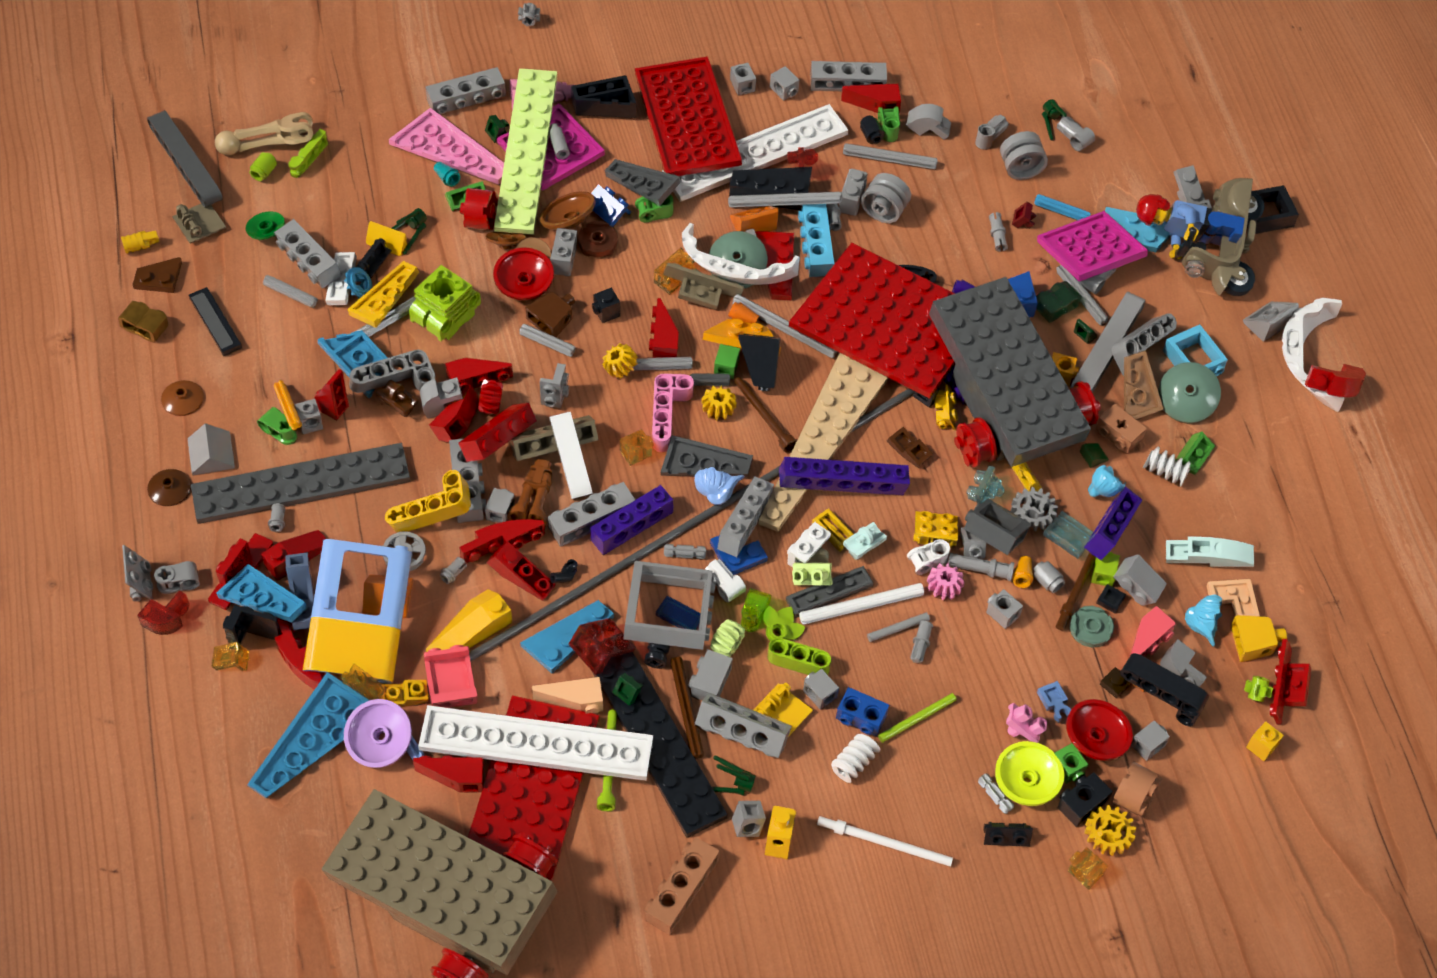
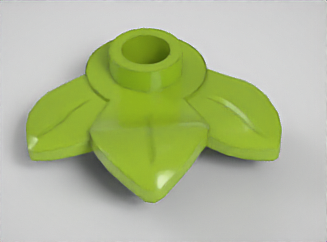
M768 606L764 611L763 620L767 626L766 636L770 641L774 638L795 640L804 632V625L793 623L794 614L792 607L782 608L776 612L774 608ZM773 631H777L779 636H776Z

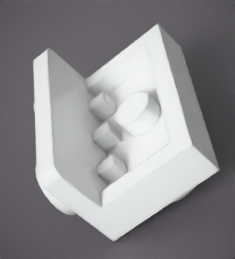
M814 522L802 533L795 544L789 547L787 551V564L793 567L795 562L807 563L830 538L831 533Z

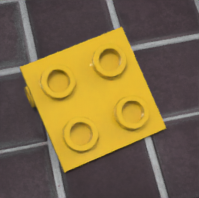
M915 511L913 541L917 542V544L926 545L930 537V543L933 542V538H937V540H945L950 548L956 546L958 541V516L948 513L937 514L929 511Z
M785 682L784 684L778 683L753 710L791 725L790 736L813 709L789 691L791 689L790 685Z

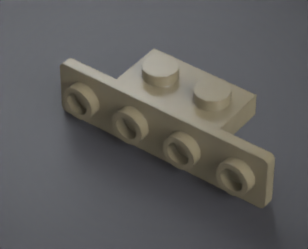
M667 263L663 273L664 276L682 281L678 294L679 299L714 310L718 306L721 294L735 297L736 294L741 295L744 290V286L736 282H729L714 275L710 276L695 269L691 270L676 263Z

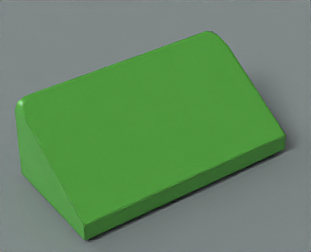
M483 181L446 192L445 197L451 210H458L461 203H465L467 188L486 190Z
M1203 432L1193 434L1175 461L1183 458L1182 465H1185L1188 461L1191 462L1189 472L1195 475L1215 445Z

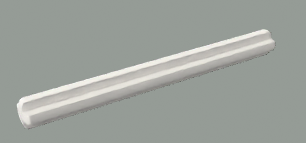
M917 583L800 612L799 618L802 624H808L924 595V587L922 583Z

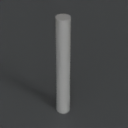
M926 612L867 634L869 642L919 625L921 621L930 620L929 614Z

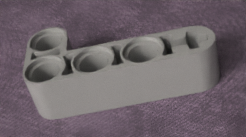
M1168 313L1152 318L1113 345L1112 355L1123 376L1124 357L1146 350L1176 328L1177 322L1172 314Z
M418 349L354 368L350 373L349 387L355 393H362L385 386L390 379L398 382L412 378L416 389L420 391L421 387L427 383L421 379L433 380L435 379V372L427 354ZM413 361H420L421 364H415ZM394 367H401L402 370H396ZM379 372V373H382L383 375H382V376H376L374 373Z

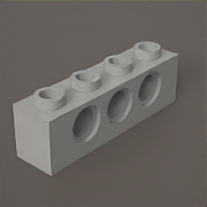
M811 61V91H842V86L887 84L886 63Z
M498 67L425 87L428 104L438 114L506 96L505 82Z
M294 219L274 232L278 239L276 241L278 247L282 251H287L286 254L292 262L296 261L297 266L303 273H308L307 275L313 284L317 283L323 289L342 276L334 259Z
M463 439L449 440L452 470H457L465 480L472 479L467 481L469 485L470 497H474L470 499L471 507L469 511L457 516L458 523L484 520L483 512H485L486 499H481V494L485 493L484 481H479V476H483L482 463H477V461L464 463L466 459L459 446V442Z
M754 476L720 532L718 550L735 557L739 555L757 525L773 492V483Z
M624 482L613 484L600 493H594L585 500L574 502L561 511L553 512L548 516V528L561 547L591 533L593 525L635 501Z
M707 693L702 700L695 721V725L700 726L705 731L715 732L722 735L725 739L735 740L747 748H755L767 756H775L779 758L785 748L792 727L789 724L711 693ZM718 716L723 717L725 721L720 720ZM739 724L743 725L746 730L742 729ZM760 733L765 734L767 738L762 737Z

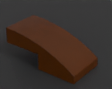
M904 427L887 440L903 458L916 467L933 455L920 439L916 441Z

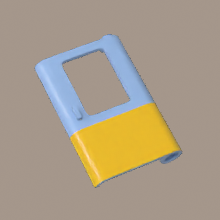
M334 539L323 540L303 671L329 672L371 678V681L377 683H393L412 552L408 551V547L395 546V548ZM347 551L388 558L381 612L377 616L336 609L343 556Z

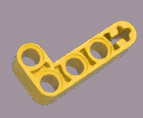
M450 470L443 476L444 491L392 507L386 512L385 520L398 533L409 532L463 515L471 507L469 485L457 470Z

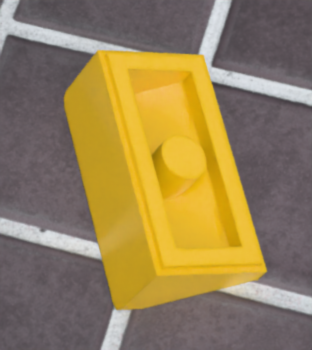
M370 221L366 244L372 246L376 239L382 238L386 242L385 247L391 249L392 254L402 256L407 246L406 234Z
M1026 462L1012 467L1028 492L1031 491L1032 487L1037 492L1042 488Z

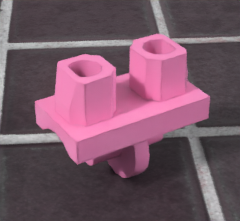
M1015 703L1010 704L1008 707L1010 713L1006 724L1009 725L1008 734L1012 737L1020 734L1029 741L1038 743L1040 734L1046 731L1047 721L1042 717L1033 719V711L1026 704L1018 707Z

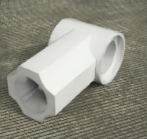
M720 559L713 560L705 568V570L713 571L712 581L716 582L715 585L725 602L728 603L746 592L743 580L738 575H733Z

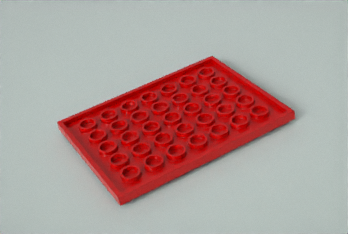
M854 243L848 246L789 321V327L929 399L955 365L950 352L929 315L933 301L955 293Z

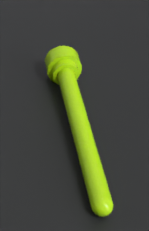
M611 709L608 712L607 729L616 730L617 713L614 709ZM604 775L603 791L597 798V809L600 811L609 812L615 809L616 799L612 793L613 776Z

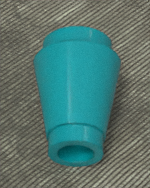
M437 162L434 165V171L446 186L453 187L459 183L461 177L457 169L442 162Z

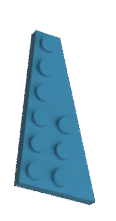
M327 672L247 786L264 798L269 797L343 742L344 728L349 716L358 706L370 700Z

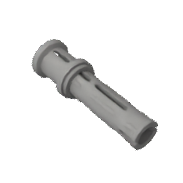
M950 553L948 561L951 567L957 566V568L986 573L991 578L994 576L1006 578L1010 582L1015 564L1013 562L1010 564L998 562L997 559H991V561L954 553Z

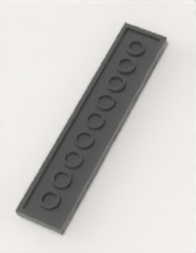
M402 443L193 483L191 484L197 524L271 510L272 505L276 503L283 504L286 507L410 482V476Z

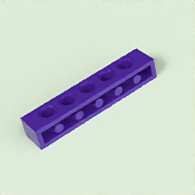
M784 457L779 467L780 487L903 496L910 485L909 465Z

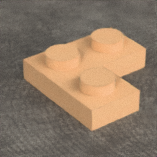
M1251 579L1212 581L1207 583L1208 595L1215 594L1222 597V604L1232 603L1235 615L1260 617Z

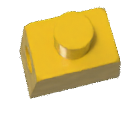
M1235 615L1231 624L1240 662L1272 655L1278 646V642H1282V639H1287L1285 628L1274 629L1272 620L1269 617Z
M773 806L765 848L766 856L781 859L788 858L796 810ZM781 840L783 844L779 845L774 843V841Z

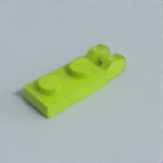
M319 129L316 134H313L307 145L300 149L298 156L290 159L291 161L288 162V166L291 169L290 175L292 177L301 176L328 145L326 131Z

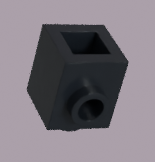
M612 287L593 294L594 303H592V309L602 323L620 317V300Z

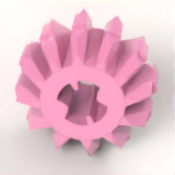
M939 563L937 569H931L927 582L929 584V591H934V597L940 595L942 600H944L948 596L952 600L954 595L959 596L964 587L963 572H957V566L950 568L948 563L946 567H943Z

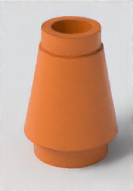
M734 302L728 314L732 319H740L751 324L756 323L759 315L741 302Z

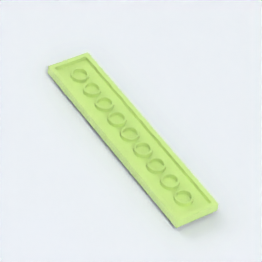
M519 68L495 218V232L534 234L557 83V71Z

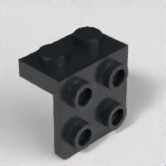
M234 605L230 616H226L223 622V629L225 630L229 647L236 651L239 650L246 633L272 640L281 635L277 618L273 614L268 612L260 613L248 606L240 607Z

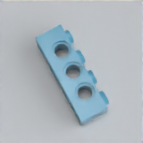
M826 204L802 205V211H798L799 223H802V226H800V236L805 241L802 242V251L807 256L804 258V266L809 271V277H823L834 265Z

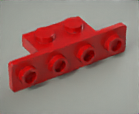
M255 533L249 542L240 538L236 544H233L225 560L221 561L216 568L219 584L209 596V603L227 610L232 603L219 599L216 593L247 564L256 569L263 560L261 553L271 548L273 541Z
M1282 639V646L1278 647V658L1280 660L1279 665L1275 667L1277 681L1276 684H1273L1274 702L1270 704V716L1274 718L1277 725L1282 724L1284 706L1307 705L1311 676L1310 664L1290 663L1292 648L1288 639Z

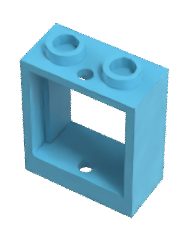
M1197 325L1166 340L1163 352L1174 366L1190 362L1181 350L1198 343L1212 361L1204 366L1209 368L1216 376L1224 372L1228 359L1201 325Z

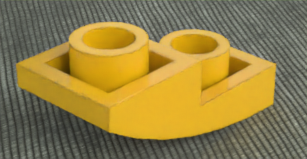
M404 680L403 684H380V699L392 701L400 707L428 702L427 680Z

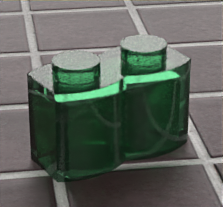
M1067 281L1057 282L1050 290L1041 291L1036 296L1038 302L1036 310L1050 323L1077 308L1082 296Z

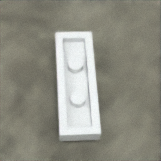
M355 252L335 253L334 261L337 263L342 276L329 284L325 300L327 305H347L350 289H346L348 284L344 282L346 279L345 273L355 267L357 259Z

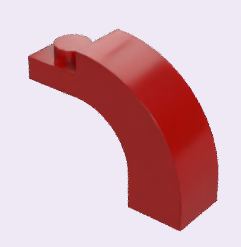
M1343 364L1341 371L1311 365L1305 385L1306 387L1326 391L1328 395L1355 397L1360 392L1366 372L1363 368Z

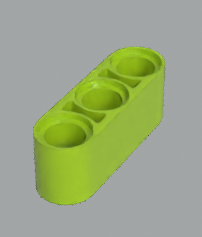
M774 638L769 643L768 660L771 664L806 675L823 669L828 675L831 664V656L828 652L783 638ZM774 650H780L782 653H775ZM796 656H801V657H803L804 659L799 660V659H796L795 657H796ZM819 662H820V663H823V664H825V665H824V666H819V665H817L816 663H819Z

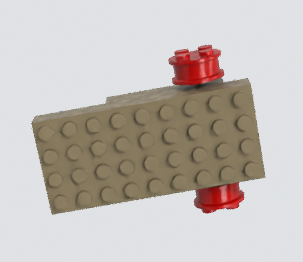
M373 789L322 867V871L330 880L384 908L397 922L444 946L445 948L441 951L443 954L437 966H432L430 969L431 975L434 978H488L489 975L482 968L491 973L496 969L508 975L558 892L554 883L546 877L551 866L555 867L558 863L556 857L550 853L552 849L542 842L537 844L531 841V837L520 832L518 835H513L511 839L513 844L508 852H503L500 855L376 789Z

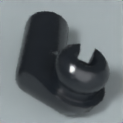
M573 559L568 560L561 572L550 574L551 583L570 582L577 572L578 563Z

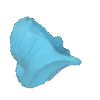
M1102 465L1094 472L1088 492L1091 497L1099 495L1112 497L1120 493L1126 483L1122 484L1119 478L1114 476L1111 466Z
M1215 594L1204 597L1196 606L1190 607L1185 613L1186 624L1193 631L1206 637L1213 647L1215 646L1214 637L1217 631V620L1222 616L1220 607L1223 600L1222 597Z

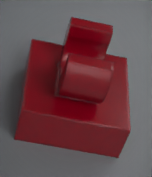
M1026 202L1018 207L1014 212L1012 225L1016 228L1022 225L1030 228L1035 225L1031 221L1036 217V214L1032 212L1033 205Z

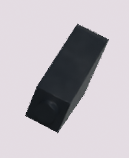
M740 333L738 339L753 385L758 386V390L770 391V388H775L781 338Z

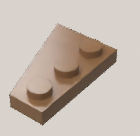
M1146 351L1124 357V411L1133 418L1138 419L1163 410Z

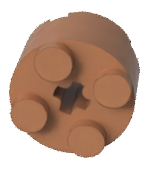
M1132 762L1127 770L1129 774L1122 779L1114 796L1113 803L1136 815L1143 816L1153 799L1152 795L1162 781V777Z

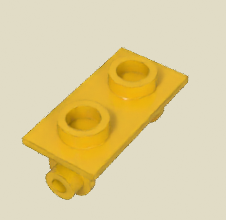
M945 385L946 391L939 390L935 399V408L940 410L936 411V424L940 429H945L951 425L953 430H956L955 422L958 421V415L954 409V404H957L956 395L950 391L948 385Z

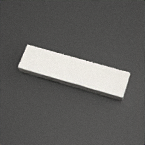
M571 412L549 417L571 499L593 494Z

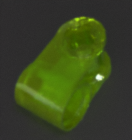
M753 588L749 589L741 610V627L745 631L753 632L760 627L764 611L770 605L771 594Z

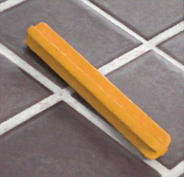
M279 380L278 383H274L276 394L289 426H291L292 430H297V428L302 426L301 420L286 384H284L283 380Z

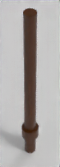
M1090 552L1067 602L1062 605L1060 610L1061 615L1056 624V628L1059 630H1064L1068 619L1072 617L1075 611V603L1095 562L1096 556Z

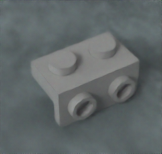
M557 363L553 380L540 379L542 405L551 408H561L564 397H568L570 386L567 385L569 373H566V364Z

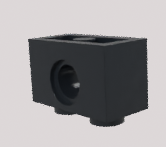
M1094 772L1088 777L1086 775L1082 776L1076 782V787L1072 790L1066 789L1059 796L1061 800L1057 808L1076 828L1089 818L1092 811L1096 812L1098 807L1105 805L1113 793ZM1079 796H1085L1088 800H1082Z

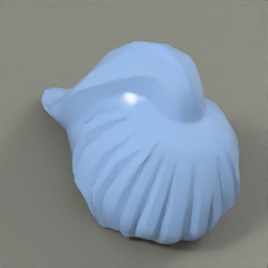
M714 467L699 470L695 474L694 481L696 489L699 493L706 496L709 502L714 505H722L731 497L734 487L745 476H731L726 472L717 471Z

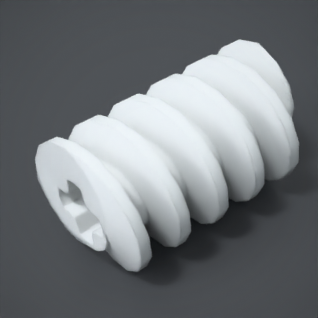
M1158 446L1150 452L1143 468L1145 469L1150 465V472L1158 469V476L1165 472L1166 480L1173 476L1172 483L1175 484L1180 480L1181 487L1190 471L1191 462L1188 461L1185 465H1182L1183 458L1175 461V454L1167 458L1168 451L1165 450L1162 454H1159L1160 447Z
M857 734L854 740L850 741L848 746L843 749V753L838 754L837 759L832 761V769L843 781L851 783L850 777L857 778V771L862 772L864 770L863 765H869L868 758L874 759V752L879 753L881 749L869 736Z

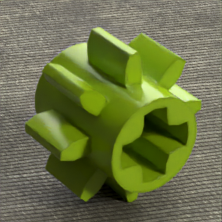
M1253 676L1252 681L1246 680L1244 690L1249 693L1248 698L1259 702H1264L1265 697L1271 698L1273 687L1269 685L1270 680L1261 676Z

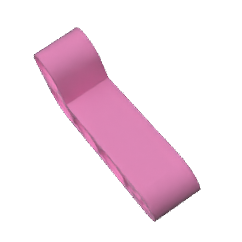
M660 374L655 378L652 447L657 452H666L669 447L672 427V401H688L693 397L694 381L689 375Z

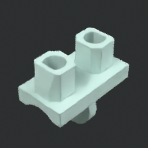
M872 522L866 527L859 528L857 533L843 542V545L848 549L849 554L857 560L887 540V536Z

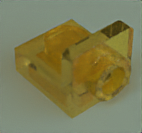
M237 642L216 646L213 651L211 667L215 670L237 667L241 671H246L249 651Z

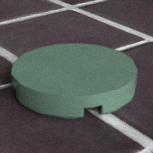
M1084 606L1073 614L1070 622V631L1074 639L1083 646L1091 648L1101 647L1111 639L1114 623L1111 616H1108L1102 608Z

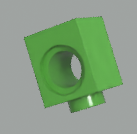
M720 344L714 363V374H729L730 379H734L739 362L740 348Z
M1073 743L1055 752L1064 769L1065 784L1071 781L1077 782L1085 775L1088 763ZM1066 763H1071V764H1073L1075 767H1074V768H1071V767L1067 766Z

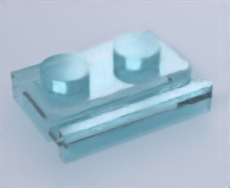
M1061 511L1060 515L1044 530L1043 535L1078 559L1085 552L1084 546L1093 531Z

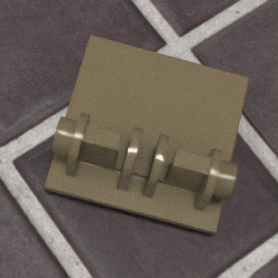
M180 204L176 207L177 214L172 216L190 244L226 228L212 205L203 207L202 204L188 209L187 206Z

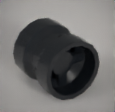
M648 643L647 649L649 652L645 655L644 663L652 668H664L667 662L666 654L669 653L670 645Z

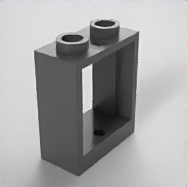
M986 499L982 504L979 502L974 510L971 509L965 517L967 523L964 529L1008 555L1023 542L1031 523L992 500Z

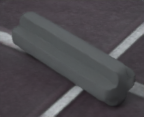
M690 374L693 378L694 386H728L730 384L729 374Z

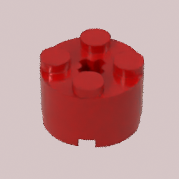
M467 188L465 203L462 202L460 205V213L464 214V227L483 230L494 229L496 218L495 206H498L497 192Z

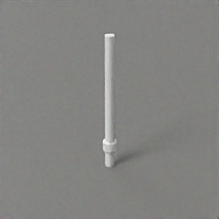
M819 816L817 825L832 829L834 833L843 835V833L951 867L952 857L847 825V822L839 819L834 821Z

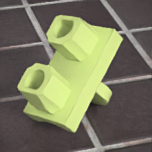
M793 563L792 576L794 585H832V563Z

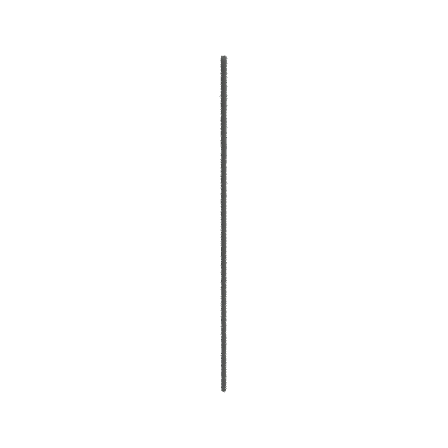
M908 388L863 415L851 432L911 397L915 391ZM780 466L763 475L760 479L768 482L779 476ZM750 484L733 493L724 504L710 507L469 652L470 662L634 564L635 561H639L742 498Z

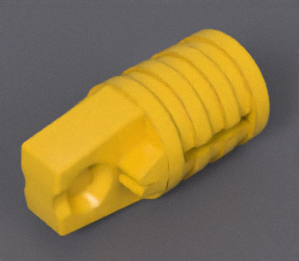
M156 230L150 232L140 231L131 235L121 236L125 253L128 254L129 252L149 248L150 245L159 242V237Z

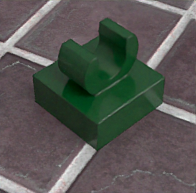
M491 115L488 118L485 132L496 143L498 137L507 133L505 127H508L509 123L505 119L499 120L496 115Z
M624 673L620 675L612 693L630 706L635 702L643 684L637 683L633 676Z

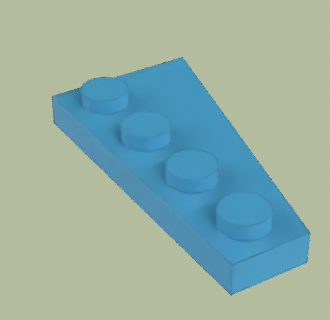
M249 564L216 593L219 599L240 606H248L261 613L268 612L277 618L293 622L308 608L303 600Z
M597 600L520 642V645L550 673H553L614 618V613Z

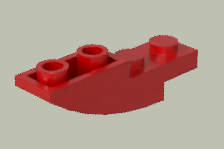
M519 519L486 526L475 531V540L459 547L460 557L466 563L475 562L481 556L495 552L507 541L518 550L524 544L539 540L545 535V524L543 520Z
M277 618L281 635L275 637V642L283 660L302 682L315 690L325 676V673L303 671L306 646L302 647L299 637L294 638L292 633L296 631L293 630L292 622Z

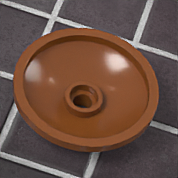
M584 191L566 194L549 203L540 213L539 220L542 226L552 230H557V228H574L592 213L596 204L595 198L591 193Z

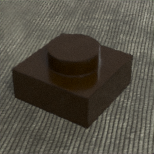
M1114 667L1101 680L1100 685L1117 699L1131 683L1126 681L1121 676L1120 670Z

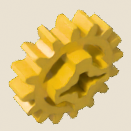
M1107 805L1105 811L1098 807L1096 812H1091L1085 823L1087 827L1084 834L1089 835L1088 843H1095L1093 846L1094 850L1099 847L1101 848V854H1104L1107 850L1113 856L1115 850L1122 854L1124 848L1127 850L1130 848L1131 842L1135 839L1133 834L1136 831V827L1131 826L1134 821L1133 818H1126L1128 812L1125 811L1121 814L1119 813V807L1111 810L1110 805ZM1099 821V828L1098 830H1096L1095 826L1096 823ZM1122 831H1125V837L1122 840Z

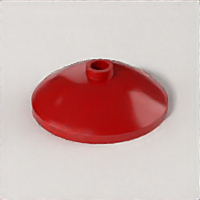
M523 247L512 249L503 254L494 266L493 277L499 291L507 297L516 300H530L541 296L550 288L554 279V269L550 259L544 253L533 248Z
M1097 699L1084 700L1076 704L1067 717L1066 729L1071 742L1080 752L1090 758L1100 761L1118 759L1127 752L1132 743L1133 732L1129 720L1120 709L1111 703Z

